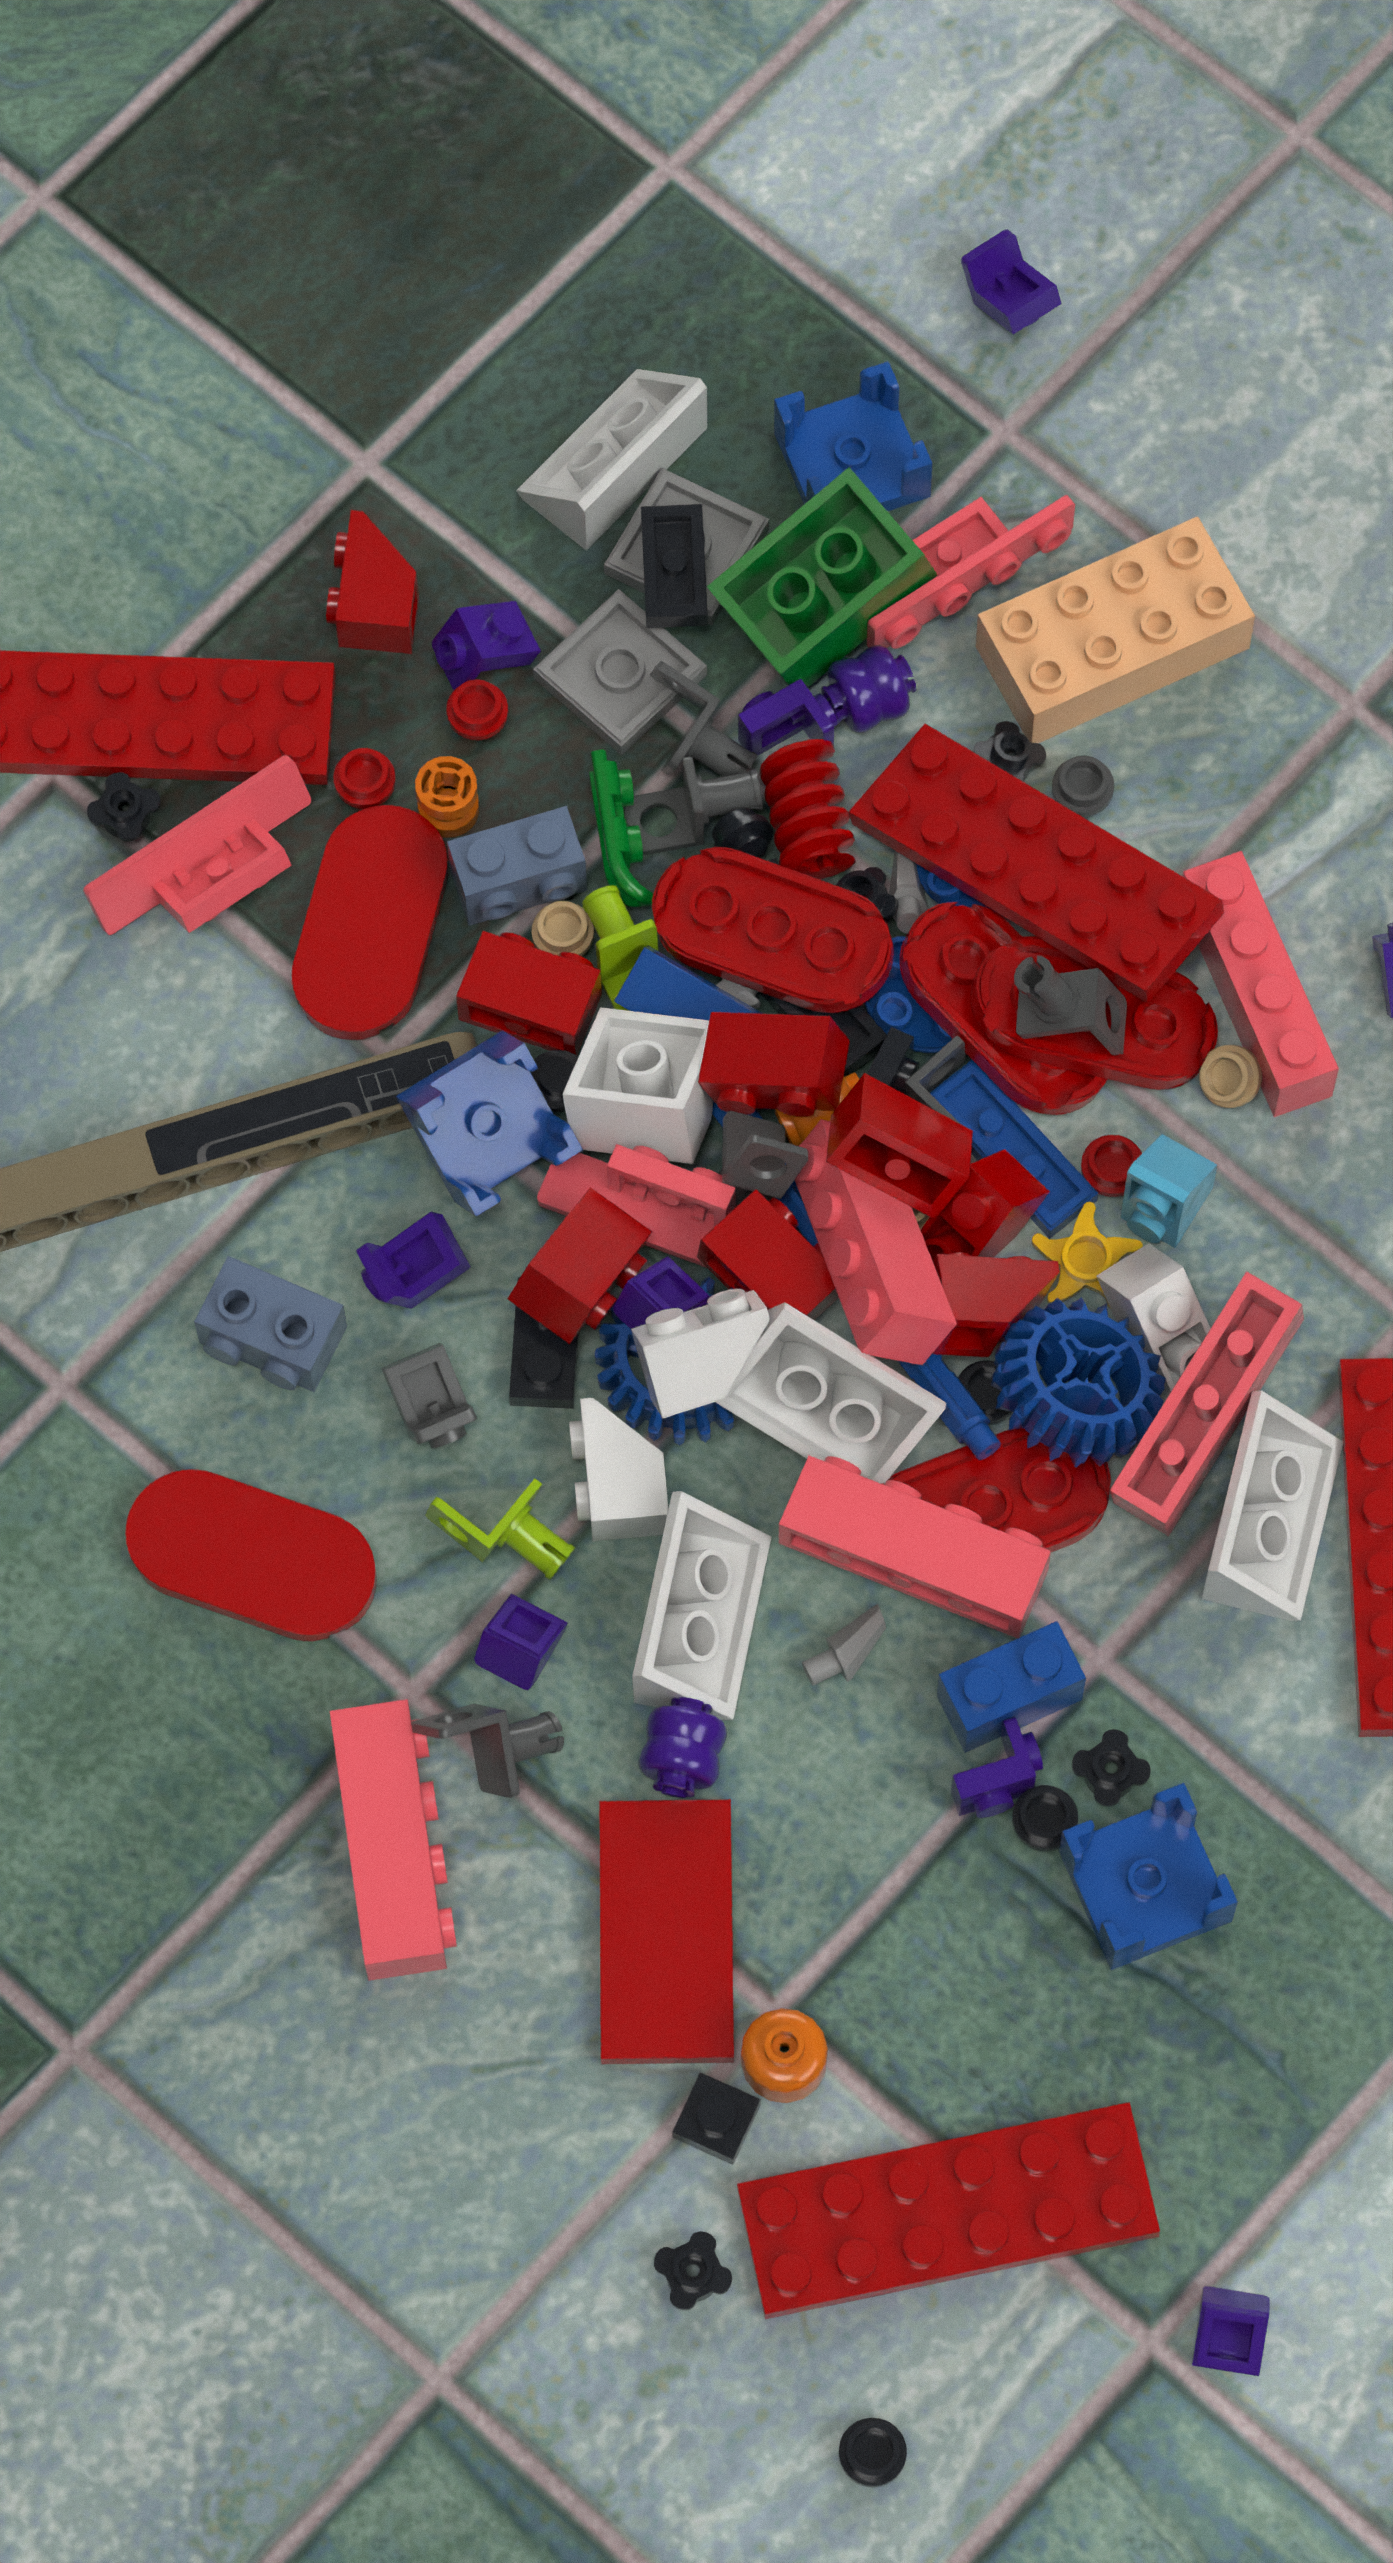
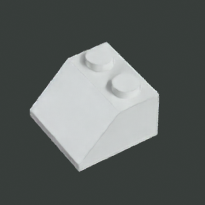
M600 1007L562 1094L567 1122L583 1150L612 1154L616 1144L632 1150L635 1146H646L662 1153L669 1161L694 1163L711 1122L713 1109L712 1098L698 1083L709 1020Z

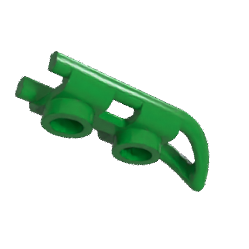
M604 749L592 751L593 771L589 772L606 883L608 886L618 887L621 899L625 905L630 907L652 906L654 893L642 886L629 871L630 863L643 862V847L639 825L627 826L623 807L634 806V792L630 769L618 770L615 761L607 760L606 750Z

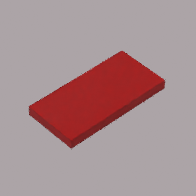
M731 1799L599 1801L601 2064L734 2063Z

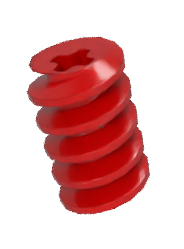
M809 739L786 745L769 755L761 764L759 774L764 785H766L764 797L771 808L769 820L774 830H776L774 843L781 853L779 865L817 879H824L837 875L856 863L854 856L848 853H840L851 847L855 838L850 830L839 829L848 823L850 815L846 808L836 806L845 797L844 789L840 785L830 784L838 779L840 775V770L836 763L827 761L834 755L835 747L828 740Z

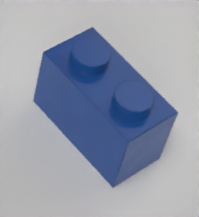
M1055 1621L940 1673L938 1677L937 1698L964 1753L1000 1738L1003 1720L1016 1717L1019 1727L1022 1728L1082 1701L1086 1677L1058 1621Z

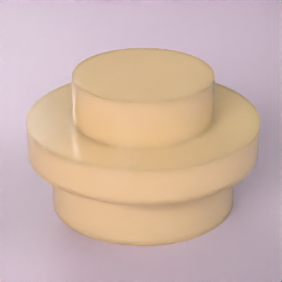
M569 901L553 902L542 908L533 920L532 940L537 949L559 955L561 952H571L583 956L593 943L594 925L588 913L575 903Z
M1238 1045L1219 1046L1207 1054L1208 1056L1205 1058V1062L1199 1071L1200 1086L1205 1096L1212 1103L1224 1108H1236L1249 1103L1258 1093L1262 1082L1261 1067L1255 1055L1248 1049Z

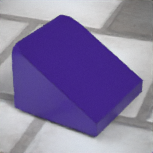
M667 1256L627 1281L613 1306V1311L624 1324L632 1329L645 1325L647 1317L662 1310L679 1308L686 1312L708 1305L707 1300L710 1296Z
M511 1593L484 1628L474 1661L481 1668L524 1690H529L537 1681L565 1632L568 1623Z
M1204 2286L1192 2366L1259 2376L1270 2314V2298L1260 2294Z

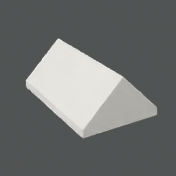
M637 369L516 492L523 501L587 551L652 485L661 468L667 470L707 429V387L700 378Z
M784 1302L768 1309L770 1321L727 1396L723 1400L716 1401V1403L806 1459L808 1455L822 1461L828 1456L838 1457L857 1466L861 1470L860 1476L885 1484L946 1408V1402L869 1354L862 1353L858 1347Z
M1262 1390L1252 1391L1202 1599L1284 1620L1301 1621L1343 1441Z
M682 1491L672 1492L632 1676L634 1703L653 1707L672 1706V1698H693L703 1701L704 1704L711 1705L713 1710L710 1714L717 1718L733 1720L771 1536Z

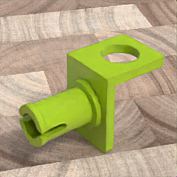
M613 885L605 886L591 892L585 897L582 904L584 911L588 913L600 938L595 946L597 967L601 970L602 986L614 1009L629 1011L614 1002L644 947L650 946L658 951L657 927L653 919L634 925L621 899L618 887Z
M536 1478L533 1479L488 1536L439 1497H436L431 1502L425 1514L432 1523L483 1562L496 1545L502 1548L506 1543L544 1573L545 1577L549 1580L552 1579L559 1570V1567L565 1563L575 1549L573 1545L566 1543L530 1514L533 1507L529 1504L536 1497L542 1486V1483Z

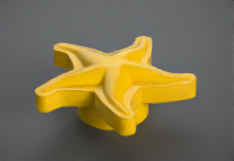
M1086 1202L1070 1237L1048 1239L1041 1233L1034 1234L1032 1237L1033 1247L1048 1261H1058L1060 1267L1058 1285L1053 1291L1048 1293L1047 1303L1053 1302L1057 1297L1064 1302L1075 1296L1084 1287L1105 1297L1096 1276L1119 1262L1125 1256L1142 1248V1242L1122 1237L1106 1238L1102 1235L1093 1219L1096 1210L1093 1202Z

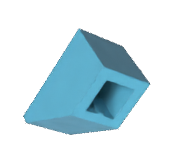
M1162 1134L1133 1162L1128 1170L1120 1218L1127 1221L1129 1229L1140 1238L1151 1243L1163 1241L1176 1248L1213 1189L1217 1164Z

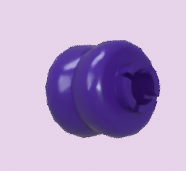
M874 645L861 652L856 658H844L833 662L828 670L829 686H822L821 692L826 699H830L828 702L835 713L838 723L844 720L851 731L865 733L877 726L881 721L895 720L905 716L910 708L908 693L916 692V683L914 679L908 680V678L914 676L904 656L902 657L900 654L894 659L886 647Z
M675 1697L671 1700L672 1706L656 1707L648 1716L646 1721L647 1742L641 1750L638 1765L646 1777L655 1781L653 1783L654 1790L661 1791L662 1794L672 1797L691 1798L695 1795L694 1789L709 1788L717 1780L719 1775L718 1754L726 1741L727 1728L721 1719L710 1714L713 1710L711 1705L704 1704L703 1701L693 1698L679 1697L678 1699Z

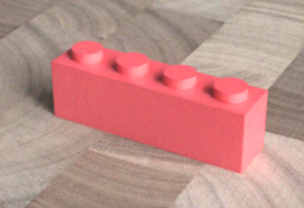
M1239 851L1183 871V877L1222 899L1224 914L1199 942L1198 946L1242 1046L1251 1051L1259 1062L1262 1071L1260 1087L1273 1116L1277 1117L1332 1097L1339 1070L1338 1065L1243 852Z
M821 1119L802 1144L799 1145V1147L808 1150V1161L795 1178V1182L857 1347L862 1353L869 1354L870 1356L923 1365L957 1323L912 1207L827 1163L830 1121Z
M1246 1271L1112 1485L1110 1493L1114 1504L1165 1535L1169 1536L1246 1414L1252 1391L1261 1390L1304 1321L1301 1303Z
M808 1455L779 1522V1544L1015 1638L1021 1637L1049 1570L1051 1551L1042 1548L1041 1540L1020 1529L1007 1528L1005 1532L984 1525L981 1523L982 1519L978 1514L965 1507L947 1504L944 1509L921 1500L922 1496L916 1489L902 1482L887 1480L883 1485L860 1476L861 1470L844 1459L828 1456L822 1461Z
M408 1699L330 1711L368 1981L447 1969L444 1949L457 1947L451 1907L438 1909L435 1885L448 1883L442 1844L429 1846L426 1825L428 1821L439 1820L434 1783L433 1781L420 1783L417 1759L430 1757L427 1736L413 1733L411 1722L415 1720H411Z

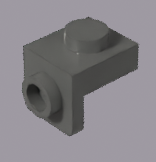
M435 1344L381 1368L409 1437L417 1444L428 1441L431 1448L447 1445L465 1436L467 1432L464 1425L477 1419L473 1407L466 1401L443 1344Z

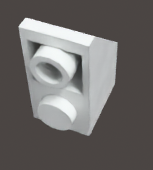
M1148 1243L1096 1277L1116 1321L1118 1322V1320L1129 1317L1128 1331L1133 1336H1144V1352L1161 1355L1158 1363L1159 1368L1156 1373L1166 1378L1164 1390L1169 1396L1211 1328L1184 1267Z
M743 1289L725 1290L711 1296L707 1300L708 1305L686 1312L679 1308L662 1310L647 1317L645 1325L631 1329L651 1401L662 1418L725 1399L770 1321L767 1307L754 1290L746 1293Z
M594 1398L580 1399L582 1420L569 1422L572 1460L585 1459L587 1481L575 1482L578 1521L591 1520L593 1541L663 1535L668 1514L663 1452Z

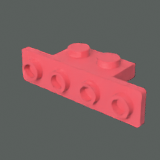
M1064 495L1008 531L985 500L980 497L913 539L912 541L924 553L938 576L868 621V648L874 645H881L886 648L891 646L893 649L905 646L919 634L924 624L940 614L943 617L955 614L969 602L973 593L990 582L993 585H999L1007 581L1019 570L1023 561L1040 550L1042 553H1049L1057 549L1071 534L1075 503L1068 495Z
M282 756L87 884L83 892L101 928L108 935H113L158 904H161L190 933L292 866L285 849L268 832L311 803L310 794L296 763L289 756Z
M616 1144L608 1163L578 1153L560 1165L555 1166L551 1164L537 1195L539 1206L567 1216L591 1187L652 1231L644 1245L703 1267L706 1266L697 1258L701 1239L736 1208V1189L733 1186L722 1183V1175L706 1168L696 1167L689 1171L670 1164L665 1155L646 1146H635L632 1150Z

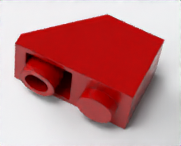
M351 510L348 533L337 532L334 568L342 569L340 587L329 588L326 622L328 624H336L339 647L412 654L419 605L417 573L363 511Z
M1005 1149L971 1163L968 1180L936 1219L930 1217L921 1228V1233L932 1261H934L937 1254L948 1255L956 1252H964L977 1257H995L1019 1234L1050 1191Z
M964 1252L948 1255L937 1254L933 1264L957 1325L932 1354L990 1357L999 1348L1001 1343L1005 1342L1004 1336L1011 1325L1017 1323L1019 1319L1022 1320L1027 1311L1035 1306H1040L1060 1273L1058 1261L1032 1260L1026 1256H1013L1009 1258L977 1257Z

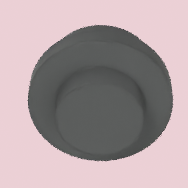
M1076 756L1065 761L1058 767L1052 780V794L1055 801L1082 817L1092 816L1103 811L1109 805L1114 793L1112 773L1105 764L1091 756Z

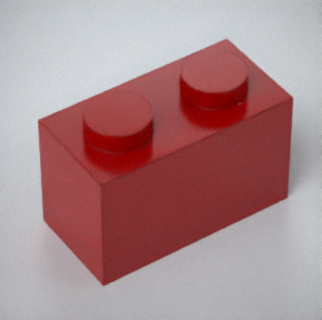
M482 931L456 995L458 1019L495 1033L503 1030L522 1042L549 1051L564 1050L578 1056L602 996L601 970L594 968V965L589 960L575 953L561 952L559 955L537 949L531 941L518 934L504 932L498 936Z
M711 1012L698 1083L717 1106L726 1112L734 1111L749 1115L754 1113L755 1108L778 1109L780 1112L790 1116L810 1117L814 1115L815 1110L835 1111L839 1105L850 1040L831 1016Z
M864 1073L831 1114L826 1162L936 1219L969 1178L973 1130Z
M590 1187L527 1265L507 1299L570 1344L585 1324L594 1330L599 1327L617 1301V1298L610 1294L615 1285L623 1289L628 1280L642 1271L648 1260L641 1256L639 1252L652 1231Z
M757 1189L700 1241L697 1258L728 1289H743L745 1293L754 1290L767 1307V1310L785 1302L809 1318L816 1320L839 1298L819 1243L812 1246L796 1230L799 1224L793 1213L776 1198L768 1201Z

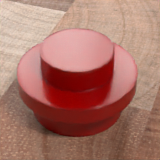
M479 679L469 680L458 686L451 693L446 706L447 719L451 728L463 738L485 740L499 733L506 724L508 718L507 699L503 692L492 683Z
M358 748L350 751L340 759L334 770V786L338 796L343 802L354 808L365 809L379 806L389 799L395 788L396 776L391 761L384 754L370 748Z
M1101 1136L1093 1140L1086 1147L1082 1155V1176L1100 1195L1107 1197L1123 1196L1127 1172L1142 1152L1133 1141L1124 1136Z

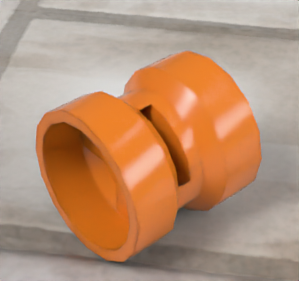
M439 756L428 761L420 768L415 779L418 813L429 820L443 838L458 837L467 833L475 825L479 816L477 778L472 767L462 759L453 756ZM445 786H451V787H454L455 790L450 789V788L445 789L444 787H445Z

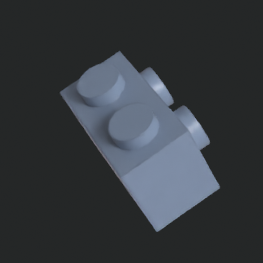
M567 806L447 841L450 873L468 926L487 920L500 919L517 911L547 902L560 901L574 894L587 891L586 861Z
M227 1256L194 1321L199 1343L204 1345L203 1350L214 1359L233 1366L237 1365L240 1360L261 1369V1375L267 1381L280 1388L295 1390L298 1385L312 1392H315L347 1328L344 1305L230 1256Z

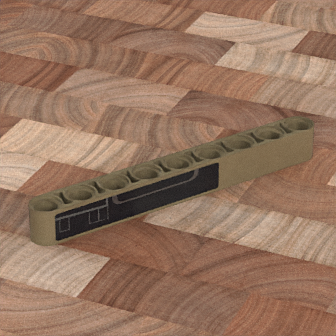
M468 1032L442 1035L0 1168V1252L413 1128L396 1096L476 1047L475 1037L472 1033Z

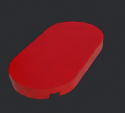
M380 805L362 809L342 821L333 831L326 844L295 953L291 976L295 997L301 1010L307 1015V1019L318 1030L332 1037L345 1040H363L379 1034V1030L387 1028L392 1023L394 1026L403 1019L415 1000L447 884L448 859L444 841L438 830L429 820L413 810L394 805Z
M712 847L700 850V854L693 855L686 860L684 856L665 870L655 887L652 898V910L657 934L663 946L673 957L690 967L805 1009L833 1013L855 1008L868 1001L881 989L891 971L894 955L892 938L882 914L870 900L853 891L739 850L726 847Z
M957 902L941 903L922 913L907 933L900 951L901 975L909 993L952 1039L959 1036L965 1042V1053L1010 1099L1022 1107L1042 1114L1058 1115L1071 1113L1090 1103L1108 1079L1011 1055L988 1039L974 1017L970 993L975 973L983 960L994 949L1005 946L1007 941L1022 936L1001 915L977 904L967 907L964 905L955 906Z
M1025 936L1007 941L1005 946L999 947L995 951L993 950L983 960L972 981L970 993L971 1006L979 1027L988 1039L1000 1049L1023 1059L1142 1088L1162 1090L1181 1086L1193 1079L1199 1073L1205 1058L1208 1056L1207 1054L1215 1049L1218 1037L1217 1019L1209 1001L1205 1005L1202 997L1196 993L1199 988L1186 976L1176 971L1148 1004L1114 984L1127 1001L1123 1054L1112 1055L1090 1031L1022 1039L1017 1034L1019 989L1015 985L1014 974L1016 968L1023 960L1032 957L1037 964V956H1043L1050 961L1058 973L1090 969L1042 939L1034 936ZM1106 1000V1020L1111 1029V1011Z
M1024 1428L1006 1430L995 1434L1001 1445L998 1450L983 1460H978L969 1447L964 1446L904 1469L888 1479L913 1487L921 1494V1500L945 1509L947 1504L965 1507L978 1514L982 1519V1524L1005 1532L1007 1528L1026 1531L1041 1540L1042 1548L1050 1550L1051 1553L1080 1541L1095 1529L1106 1511L1111 1484L1110 1470L1107 1462L1099 1467L1089 1456L1085 1463L1074 1467L1069 1454L1066 1452H1062L1059 1458L1050 1461L1049 1447L1039 1442V1444L1027 1448L1029 1433Z
M197 1469L171 1472L150 1483L138 1495L127 1517L125 1531L127 1548L132 1562L147 1584L165 1595L299 1641L314 1642L330 1638L329 1635L338 1633L344 1628L346 1631L359 1622L373 1601L377 1584L375 1561L367 1540L355 1526L331 1513L236 1480Z

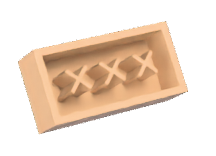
M1197 516L979 613L975 647L1024 735L1031 743H1041L1250 649L1255 615Z

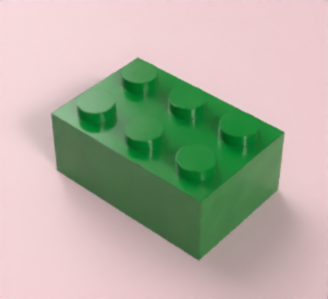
M848 467L711 582L707 588L788 686L802 679L808 688L829 670L833 662L843 659L867 638L868 621L938 575L924 553L851 468Z

